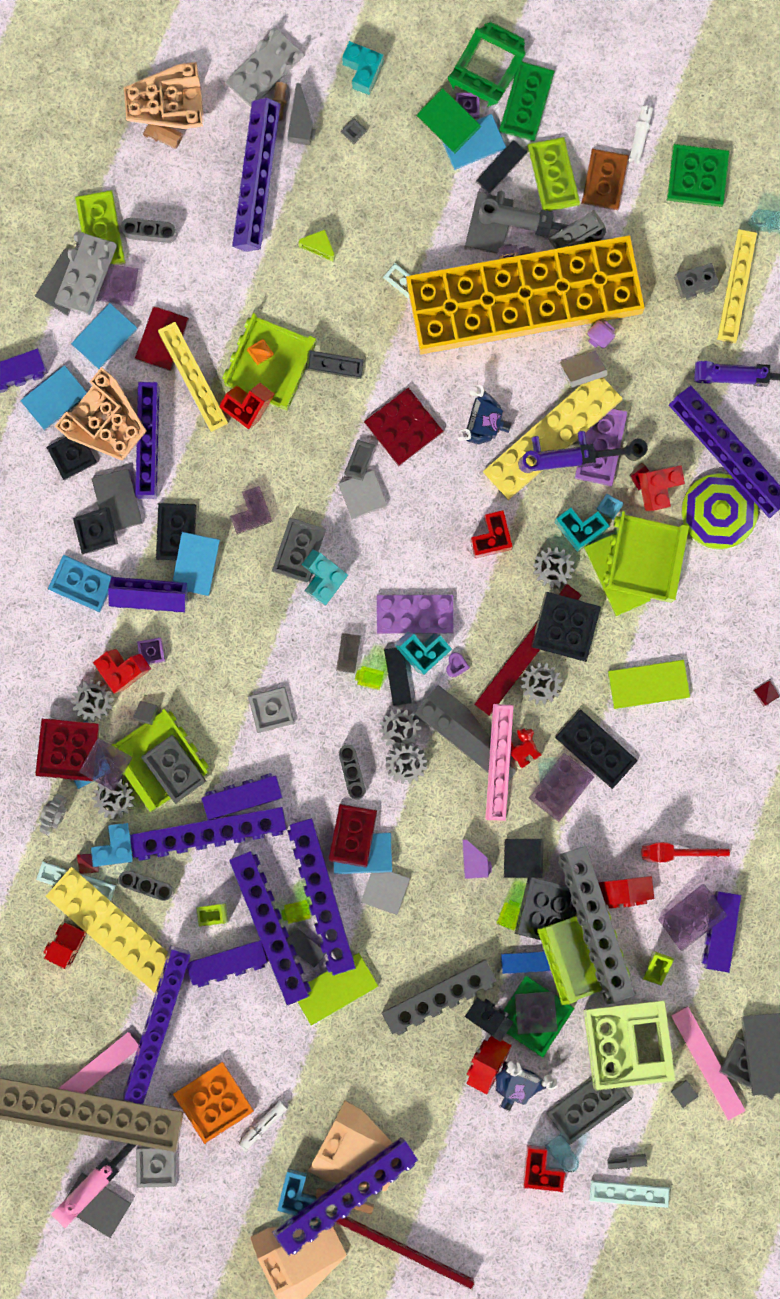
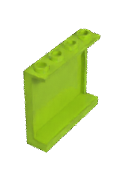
M253 313L252 317H248L244 326L246 331L244 335H240L237 345H239L237 352L232 353L230 358L231 366L225 370L222 379L225 386L233 389L238 385L247 393L257 384L261 383L275 393L270 404L288 411L306 369L308 351L314 350L317 343L316 338L312 336L307 338L258 318ZM264 339L274 355L257 366L247 349Z
M622 511L614 520L613 527H616V530L610 540L612 552L607 556L606 563L609 564V567L603 577L605 589L672 603L676 600L689 526L680 525L677 527L628 516Z
M163 709L155 717L152 725L145 723L116 744L107 747L150 812H153L171 798L141 757L172 734L203 777L209 773L207 770L209 765L205 759H199L196 754L198 749L193 742L188 743L185 738L188 736L182 726L178 728L175 723L177 718L171 710L167 712L166 709Z
M577 916L538 929L562 1005L577 1002L579 999L602 991L601 984L596 978V969L594 963L590 960L589 947L584 941V932L582 926L578 923ZM593 921V928L596 930L597 924ZM599 940V946L602 949L603 942ZM620 948L622 957L624 958L623 951H622V949ZM606 958L605 965L609 967V961ZM626 967L627 972H628V975H629V978H630L629 969ZM612 977L611 983L615 986V979Z

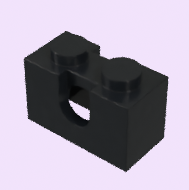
M477 997L464 1017L501 1042L513 1024V1021L508 1018L510 1014L501 1008L497 1011L494 1009V1003L486 998L482 1001Z

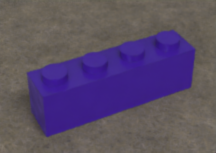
M38 348L0 362V393L8 391V387L13 385L16 387L23 386L27 383V380L44 378V374L48 372Z
M111 577L108 586L109 607L185 612L188 599L186 582Z
M272 773L260 776L261 780L255 782L253 779L243 781L242 786L235 787V784L223 787L224 791L218 793L216 790L206 792L205 797L201 798L207 819L212 820L282 799L283 796L277 776H272Z
M716 891L715 895L712 894L710 906H713V912L709 914L707 925L710 926V932L705 935L704 944L707 945L706 953L703 952L701 960L705 969L730 973L741 895Z
M259 940L188 962L187 969L192 986L198 985V988L209 985V981L216 979L217 982L226 980L229 974L235 973V976L247 973L246 969L252 967L254 971L265 968V963H268V959L262 942Z

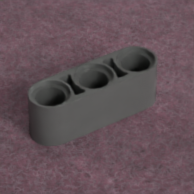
M126 218L121 223L123 234L128 239L172 243L177 237L176 229L170 222ZM128 226H135L132 232L126 231ZM147 228L154 229L151 234L144 233ZM166 230L173 231L170 236L163 235Z
M344 745L339 750V758L348 794L352 799L360 800L365 795V786L357 753L353 746ZM346 748L353 751V756L350 759H345L342 756V752ZM350 767H355L358 770V774L354 778L347 776V770ZM354 786L362 788V794L358 797L353 796L351 793Z
M123 871L119 875V884L126 889L162 901L170 900L174 895L172 885L133 871ZM126 874H130L133 877V882L130 885L124 883L123 879ZM145 880L151 883L149 891L142 889V883ZM163 886L168 887L170 891L169 896L166 898L160 895V889Z

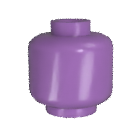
M598 320L587 332L590 337L588 341L595 348L598 346L605 348L615 338V329L606 320L603 322Z

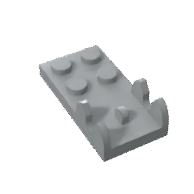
M272 28L266 41H259L256 51L225 83L251 107L252 101L262 99L275 86V83L279 82L304 57V53L284 37L277 28Z
M77 231L74 234L76 247L68 249L70 263L54 303L91 315L117 245L114 242Z

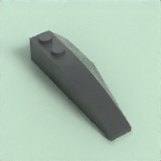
M437 685L414 715L489 773L491 737L465 705L441 686ZM511 763L509 766V780L517 772Z

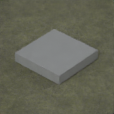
M596 351L560 362L561 369L571 387L608 376L607 369Z
M374 470L367 472L363 481L352 478L338 484L351 519L387 506Z
M285 687L248 696L257 733L295 724Z
M393 872L371 873L361 903L398 915L410 878Z
M136 1147L137 1188L176 1187V1152L151 1147Z

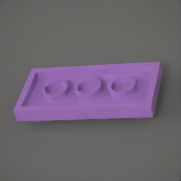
M616 409L608 412L585 433L587 444H593L594 451L620 448L627 412ZM618 456L596 458V463L588 467L578 468L577 466L574 479L612 487Z
M377 595V634H406L407 632L414 634L453 633V595Z

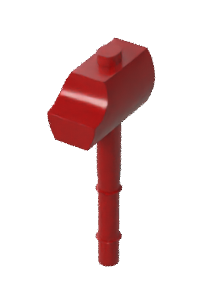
M658 842L644 844L641 849L642 860L647 862H669L674 860V856H730V849H674V845L670 843Z

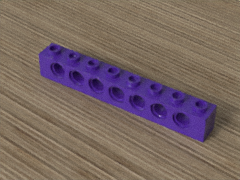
M269 98L255 100L251 104L232 247L247 252L260 250L262 246L280 112V103Z
M691 385L677 395L669 404L670 408L770 519L780 510V485Z
M283 807L131 834L130 842L133 858L138 857L139 861L150 859V855L157 854L158 857L169 856L170 851H176L177 854L188 852V848L195 847L197 851L207 849L209 844H215V847L224 846L226 841L234 840L235 844L246 842L245 838L252 836L253 840L263 839L264 834L272 833V837L284 835L283 831L287 830ZM265 818L271 821V827L267 830L261 827V821ZM245 822L252 824V830L249 833H244L242 830V825ZM227 825L233 828V833L229 837L223 834V828ZM207 829H212L214 832V837L211 840H207L204 837V832ZM192 832L195 840L189 844L185 841V835ZM169 836H173L176 839L173 847H169L166 844V839ZM151 839L157 843L156 848L152 851L147 848V842Z
M313 819L290 824V830H287L290 841H294L296 846L293 849L295 859L300 860L301 867H298L301 879L305 878L307 884L303 887L306 897L311 898L312 904L309 905L311 915H315L318 922L314 925L317 935L321 934L323 942H320L322 953H326L328 961H325L328 973L332 972L333 975L356 969ZM301 837H309L310 843L308 846L303 847L299 844ZM307 855H314V864L306 865L305 857ZM314 873H318L321 876V880L317 884H312L310 881V877ZM318 892L326 894V900L322 903H318L315 899ZM328 910L331 912L332 917L329 921L324 922L321 919V913ZM330 929H334L337 932L336 939L332 941L326 937V933ZM335 948H340L343 955L340 959L336 960L332 957V951Z
M249 851L230 859L229 862L286 1005L288 1006L310 997L309 992H311L308 981H303L301 976L304 973L300 962L296 963L294 956L297 953L293 944L289 945L287 938L290 937L286 926L282 927L280 923L282 916L279 909L274 908L272 902L275 901L272 891H268L265 883H268L265 873H260L258 865H261L257 854L253 855ZM248 868H253L255 871L251 879H247L244 874ZM255 886H260L262 889V893L258 897L252 895V889ZM262 904L269 906V912L266 915H261L259 912V907ZM269 922L276 924V930L273 933H269L266 930V925ZM276 940H281L284 944L281 951H276L273 948ZM284 958H288L291 962V966L287 970H284L280 965L281 960ZM292 976L298 979V985L295 988H291L288 985V979Z
M172 945L169 947L123 1092V1097L126 1101L144 1104L191 954L189 950Z
M399 1138L276 1228L272 1233L288 1256L298 1253L305 1243L314 1241L320 1232L332 1228L335 1224L334 1222L339 1218L347 1217L351 1213L350 1210L356 1206L363 1205L367 1201L366 1198L382 1191L383 1186L388 1182L392 1183L397 1180L399 1174L404 1170L412 1169L415 1166V1162L418 1161L417 1157L403 1138ZM394 1158H398V1164L391 1166V1161ZM382 1169V1176L375 1178L376 1171ZM366 1181L365 1189L359 1190V1184ZM346 1193H350V1199L343 1202V1196ZM330 1205H334V1211L330 1214H327V1207ZM318 1217L317 1224L311 1226L310 1220ZM297 1229H302V1234L299 1237H293Z

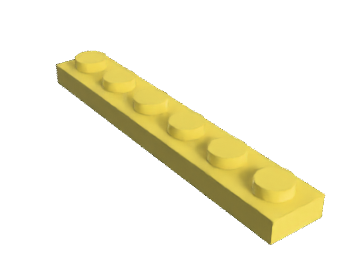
M740 229L737 231L717 340L730 343L737 342L757 236L755 232Z
M174 322L158 330L210 432L227 425L228 422L176 323Z

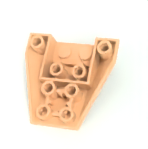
M197 62L178 64L124 87L127 121L182 129L201 127L204 124Z
M101 367L90 380L93 386L72 413L65 412L55 427L68 439L123 461L145 434L146 430L117 380Z
M344 1101L308 1172L325 1181L339 1183L393 1142L362 1109ZM394 1158L391 1161V1166H396L399 1159ZM382 1169L376 1171L375 1178L382 1176ZM361 1182L359 1187H366L367 1182ZM389 1182L383 1186L382 1191H386L390 1185Z
M311 1221L310 1225H316L318 1221ZM279 1226L267 1228L251 1236L257 1259L277 1299H305L347 1256L334 1227L329 1230H323L314 1241L305 1243L298 1253L290 1254L289 1256L272 1233ZM297 1229L293 1237H299L302 1234V1229Z

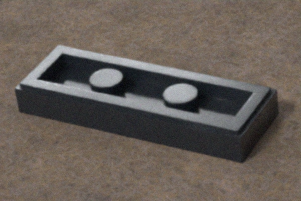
M513 140L476 182L491 194L528 152Z
M309 350L306 370L361 379L363 359Z
M396 647L384 649L393 706L411 704L405 657Z

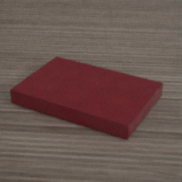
M153 306L134 359L171 371L174 361L158 330L175 322L183 336L189 318Z
M339 804L329 861L361 867L368 866L377 810Z

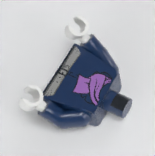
M474 384L473 386L477 388V392L470 391V394L478 396V398L475 397L467 428L459 430V432L463 433L464 437H458V440H466L467 442L479 445L490 442L493 438L495 439L498 430L509 433L512 422L502 420L503 410L501 405L493 396L484 391L482 385Z
M504 1061L501 1071L496 1074L495 1090L504 1097L500 1107L507 1111H511L514 1102L525 1105L536 1093L546 1088L553 1090L558 1086L557 1080L555 1078L552 1079L551 1075H546L544 1080H542L534 1072L521 1067L520 1063L515 1065L513 1062Z

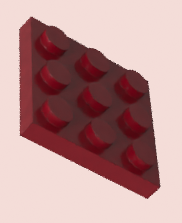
M409 387L364 421V424L398 467L444 432Z
M41 718L35 776L94 782L100 724Z

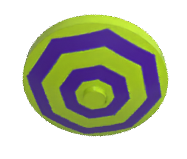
M717 473L702 477L689 488L682 502L681 516L683 524L689 526L688 534L696 542L707 548L722 550L735 547L749 537L758 519V505L731 475Z

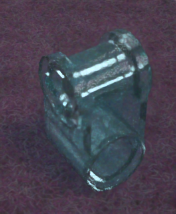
M758 209L753 212L748 220V224L753 230L768 233L778 232L780 235V211Z
M561 1134L545 1145L566 1172L571 1173L578 1169V1158ZM567 1158L575 1160L573 1168L565 1166Z

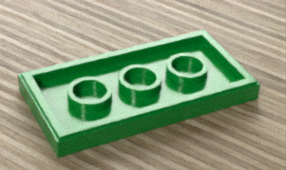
M521 62L514 76L499 132L535 142L555 70Z

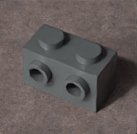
M712 263L676 273L674 277L680 299L686 298V300L696 298L697 294L703 292L704 295L715 292L719 285Z

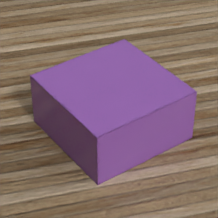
M456 93V102L474 119H479V97L471 93Z
M162 638L137 641L139 654H142L149 665L165 662Z

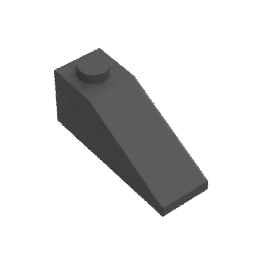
M296 83L287 138L289 143L310 146L311 140H315L316 129H313V122L301 85Z

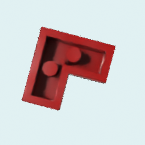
M261 383L253 387L248 393L236 385L226 393L219 408L249 430L259 422L275 393Z
M682 465L638 473L645 511H655L671 507L668 488L685 484Z
M504 510L485 514L484 520L488 533L474 536L470 539L474 559L511 551L513 548Z
M117 649L106 651L93 662L114 694L124 691L151 670L142 654L131 656L125 661Z
M652 876L598 882L605 905H608L609 909L619 908L620 904H623L624 907L635 906V903L636 905H645L647 900L655 899Z
M64 922L63 925H59L55 933L57 935L56 940L51 943L48 942L43 953L46 954L45 960L63 969L71 967L87 933L68 922Z
M490 1036L488 1040L484 1039L479 1048L480 1053L476 1052L471 1060L473 1065L471 1064L466 1075L469 1078L466 1084L487 1095L496 1081V1074L508 1058L512 1045L504 1040L500 1042L493 1036Z
M526 1145L523 1187L563 1192L564 1169L546 1167L548 1151L546 1147Z

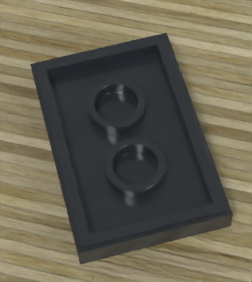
M158 503L156 560L177 561L182 532L192 534L196 532V504Z

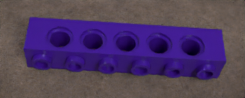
M138 382L137 416L146 430L145 434L137 442L135 495L138 499H157L160 387L157 382Z

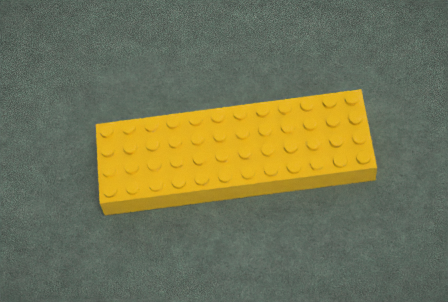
M630 235L406 276V285L420 355L595 323L598 320L607 321L640 315L645 309Z

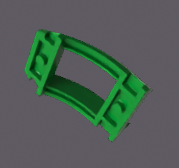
M493 22L486 23L481 28L476 27L463 54L448 76L453 90L458 86L487 101V107L498 104L526 55L524 38ZM482 40L514 55L498 85L467 70Z

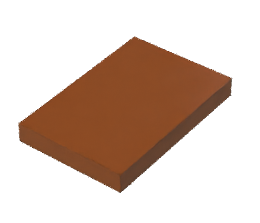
M592 149L581 204L619 210L629 155Z

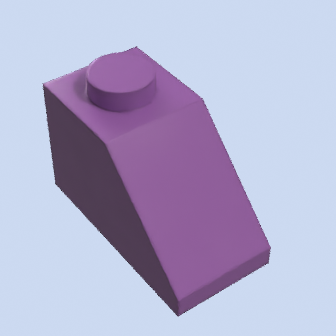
M462 840L465 879L489 877L488 873H492L491 861L488 862L487 857L468 840Z

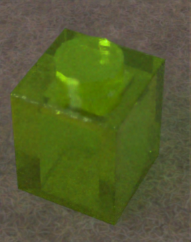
M362 666L361 670L357 669L355 681H358L357 686L380 691L384 671Z
M307 899L286 904L284 909L281 910L283 920L287 921L288 924L311 919Z
M510 899L508 903L504 902L496 924L515 931L520 912V903Z

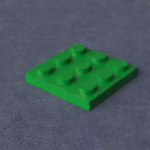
M673 144L666 201L723 207L729 150Z
M525 975L503 1009L510 1014L508 1018L513 1021L507 1034L543 1058L575 1008L569 1004L562 1005L559 997Z

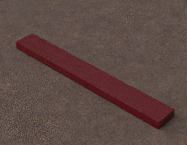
M568 584L559 593L561 596L579 600L582 594ZM536 625L474 704L488 716L493 712V704H499L540 651L531 647Z
M348 1216L335 1221V1223L471 1290L475 1284L473 1278Z

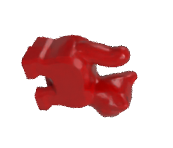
M526 728L517 730L518 738L522 741L521 744L514 747L511 741L510 754L521 768L530 764L529 760H526L527 756L531 755L534 760L542 756V753L537 750L536 744L533 741L534 731Z

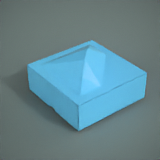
M606 494L597 507V511L613 520L624 504L620 500Z

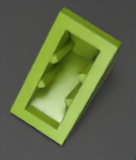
M325 230L299 240L300 248L334 262L335 255Z
M226 903L196 907L199 927L228 923Z
M652 951L643 980L662 986L674 958Z

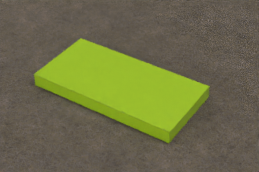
M561 137L529 143L528 151L542 210L552 211L580 205L565 138Z
M112 190L76 196L75 200L81 232L114 242L117 245L109 266L126 264Z
M612 535L584 547L617 617L650 602L651 599L605 589L603 577L609 567V564L606 563L607 556L612 552V546L610 545Z
M684 660L608 671L614 709L690 698Z
M360 953L353 956L356 969L337 975L326 971L308 982L311 988V992H309L310 997L298 1001V1004L311 1026L379 987Z

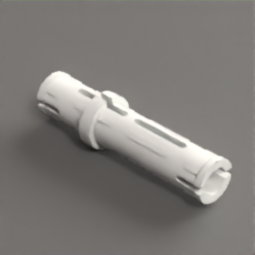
M641 106L639 120L635 125L636 133L628 161H634L636 164H640L646 134L651 126L649 122L653 108L649 107L648 110V106Z
M279 1100L254 1127L251 1126L249 1128L250 1131L238 1142V1145L246 1152L258 1139L262 1138L263 1133L288 1108Z

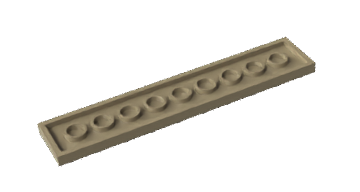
M0 1078L1 1120L177 1152L183 1111Z

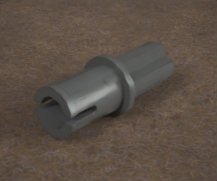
M626 1154V1156L608 1158L607 1165L610 1170L622 1168L630 1170L633 1167H647L646 1154L631 1156Z

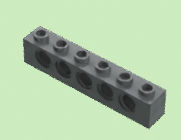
M485 959L383 1011L382 1015L392 1035L396 1033L399 1036L408 1031V1026L414 1024L416 1027L425 1022L424 1018L430 1015L434 1018L443 1013L441 1009L447 1006L451 1009L460 1004L459 1000L465 997L467 1000L477 995L476 991L482 988L486 991L494 987V982L497 980ZM473 975L480 977V983L477 986H472L469 983V979ZM455 984H460L463 987V991L459 995H455L452 992V987ZM438 993H443L446 996V1000L442 1004H438L434 1000L435 995ZM420 1002L428 1004V1010L424 1013L417 1010V1005ZM408 1011L411 1014L410 1020L402 1021L400 1013Z

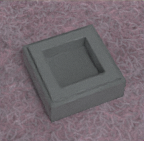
M354 118L341 130V133L354 145L367 132Z
M140 701L133 718L136 721L152 725L159 707Z
M687 1080L671 1091L682 1108L699 1097Z

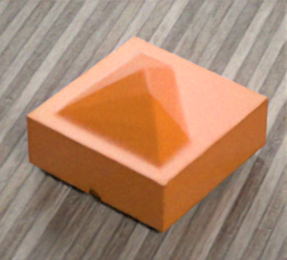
M264 339L247 349L257 366L274 355Z

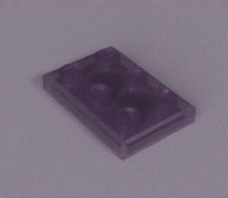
M563 753L528 799L557 822H560L593 780L594 776L566 753Z
M702 884L658 920L679 950L683 951L728 915L706 885Z

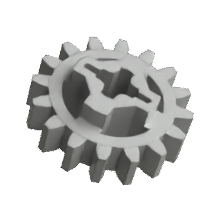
M549 547L547 548V553L544 551L540 552L542 557L536 556L535 559L538 563H534L533 567L537 568V570L533 574L539 575L537 581H544L542 586L548 583L550 589L553 588V585L560 588V583L567 584L566 578L572 579L569 573L575 571V569L570 568L574 561L568 560L571 555L565 556L564 549L558 552V547L554 551ZM551 556H558L560 559H552ZM544 561L546 569L542 572L541 564ZM550 564H552V565H556V564H557V565H558V568H557V571H558V572H556L555 570L550 571V567H551ZM564 564H566V574H565V575H564V573L562 572V566H563ZM553 576L558 580H550L547 577Z
M538 663L536 669L530 666L531 672H524L527 678H521V681L525 682L521 688L526 689L523 695L529 694L528 701L535 699V704L537 705L539 701L546 705V700L552 703V696L558 698L559 694L556 691L562 690V687L558 686V684L562 683L563 680L557 679L560 672L554 673V666L548 669L547 663L544 667H541V664ZM540 671L547 672L550 675L543 676L540 674ZM533 676L534 684L529 687L530 677ZM539 679L541 681H546L549 679V681H547V683L544 685V689L543 687L535 688L539 683ZM554 681V689L551 693L549 686ZM536 691L543 693L544 697L537 696L533 693H535Z
M90 680L89 685L84 681V687L77 686L78 693H72L76 698L71 700L72 704H76L72 709L74 711L79 710L77 716L81 717L84 715V721L90 718L92 722H95L97 717L101 721V715L108 716L107 709L112 710V706L109 705V703L114 702L113 698H109L112 692H106L107 685L101 687L100 681L96 685L93 680ZM91 689H97L101 691V693L92 692ZM85 693L84 699L80 701L82 694ZM89 694L91 695V697H93L94 699H96V700H95V706H96V708H94V706H93L91 703H89V702H90ZM105 700V704L103 708L100 710L101 702ZM90 709L93 710L94 713H87L84 710Z
M397 709L396 714L391 710L390 717L384 716L386 722H380V725L384 726V729L379 730L380 733H384L381 739H387L386 746L392 744L393 750H395V745L399 746V748L401 747V743L391 739L393 737L400 738L406 746H408L409 742L416 744L414 738L420 737L416 733V731L421 730V727L416 726L419 720H413V713L410 716L407 715L408 710L401 713L400 709ZM398 717H404L409 722H401ZM392 720V730L387 732V726ZM396 722L401 727H405V729L403 730V735L405 738H403V736L399 732L395 733V730L397 729ZM413 728V734L410 737V739H408L407 732L409 729Z
M402 742L400 748L395 745V751H388L390 757L385 758L387 762L385 766L386 770H389L388 775L393 776L395 782L400 779L401 784L405 780H408V783L411 784V779L414 778L418 781V775L424 776L423 770L427 769L425 764L427 758L424 756V750H420L418 745L413 748L411 742H409L408 746H405L404 742ZM416 757L419 759V764H418V765H417V763L415 762V761H416ZM394 761L397 764V769L394 768Z
M112 777L111 782L108 779H104L105 784L98 783L100 789L94 790L97 794V797H92V800L97 801L94 807L100 808L99 814L105 812V818H108L109 815H111L112 819H116V815L123 818V812L129 814L130 812L127 808L134 806L130 803L131 800L135 799V797L130 796L134 790H128L127 788L130 784L125 783L123 785V779L121 778L118 782H116L115 777ZM113 785L121 787L123 791H115ZM106 790L105 797L101 799L103 791ZM112 793L113 795H121L116 799V803L108 801L112 797ZM123 798H126V803L122 807L121 802ZM110 805L115 811H109L104 806Z
M56 794L53 801L49 800L44 806L39 818L41 822L39 832L49 836L53 828L57 829L62 823L67 810L65 808L66 797Z

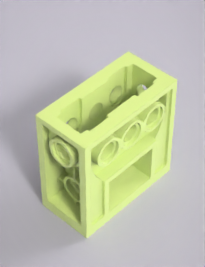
M665 1001L583 1010L593 1089L601 1090L675 1081ZM603 1022L609 1025V1030L606 1033H603L600 1029ZM655 1022L660 1061L639 1063L634 1025ZM606 1042H609L612 1046L608 1053H605L603 1050V1045ZM612 1062L614 1064V1069L612 1072L608 1073L606 1071V1065L607 1063Z

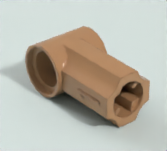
M147 124L143 132L146 138L151 137L155 139V142L159 141L174 149H177L183 137L182 133L168 126Z

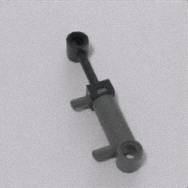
M498 191L496 201L493 199L483 200L478 211V219L483 224L498 223L536 231L535 235L547 238L551 229L559 231L568 226L567 224L553 222L554 212L541 210L538 213L503 205L504 191ZM605 226L596 232L598 236L592 234L585 238V243L603 240L606 233Z

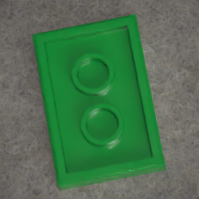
M443 88L416 115L454 154L481 128V125Z

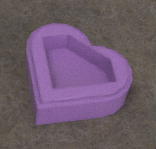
M454 652L449 656V665L446 668V672L450 677H457L470 669L460 653Z

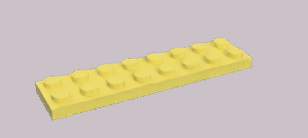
M603 377L580 385L488 466L483 473L506 499L510 500L543 471L524 473L518 466L519 459L526 452L533 451L532 437H539L541 451L569 448L578 440L579 431H585L586 433L623 400L622 397ZM526 458V463L529 466H533V461L530 458Z
M71 867L45 897L155 993L168 951L78 871Z

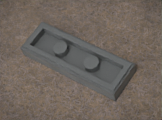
M595 210L552 234L548 240L554 249L573 246L603 229L605 225Z

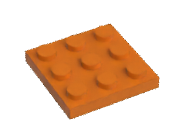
M223 1061L173 1093L204 1144L254 1112Z

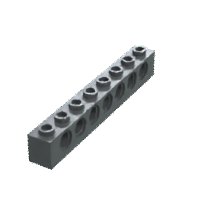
M583 846L558 854L559 865L565 874L566 886L570 889L572 895L571 902L576 908L577 920L582 926L583 938L589 947V957L591 962L594 963L595 975L602 987L603 999L607 1004H613L634 997L635 993L587 847ZM575 865L579 868L578 874L574 870ZM581 883H582V884L584 885V887H585V891H584V892L581 891V888H580ZM587 902L591 905L590 911L587 909ZM593 921L597 924L596 930L593 928ZM599 940L603 942L602 949L599 946ZM606 958L609 961V967L605 965ZM612 977L615 979V986L611 983Z

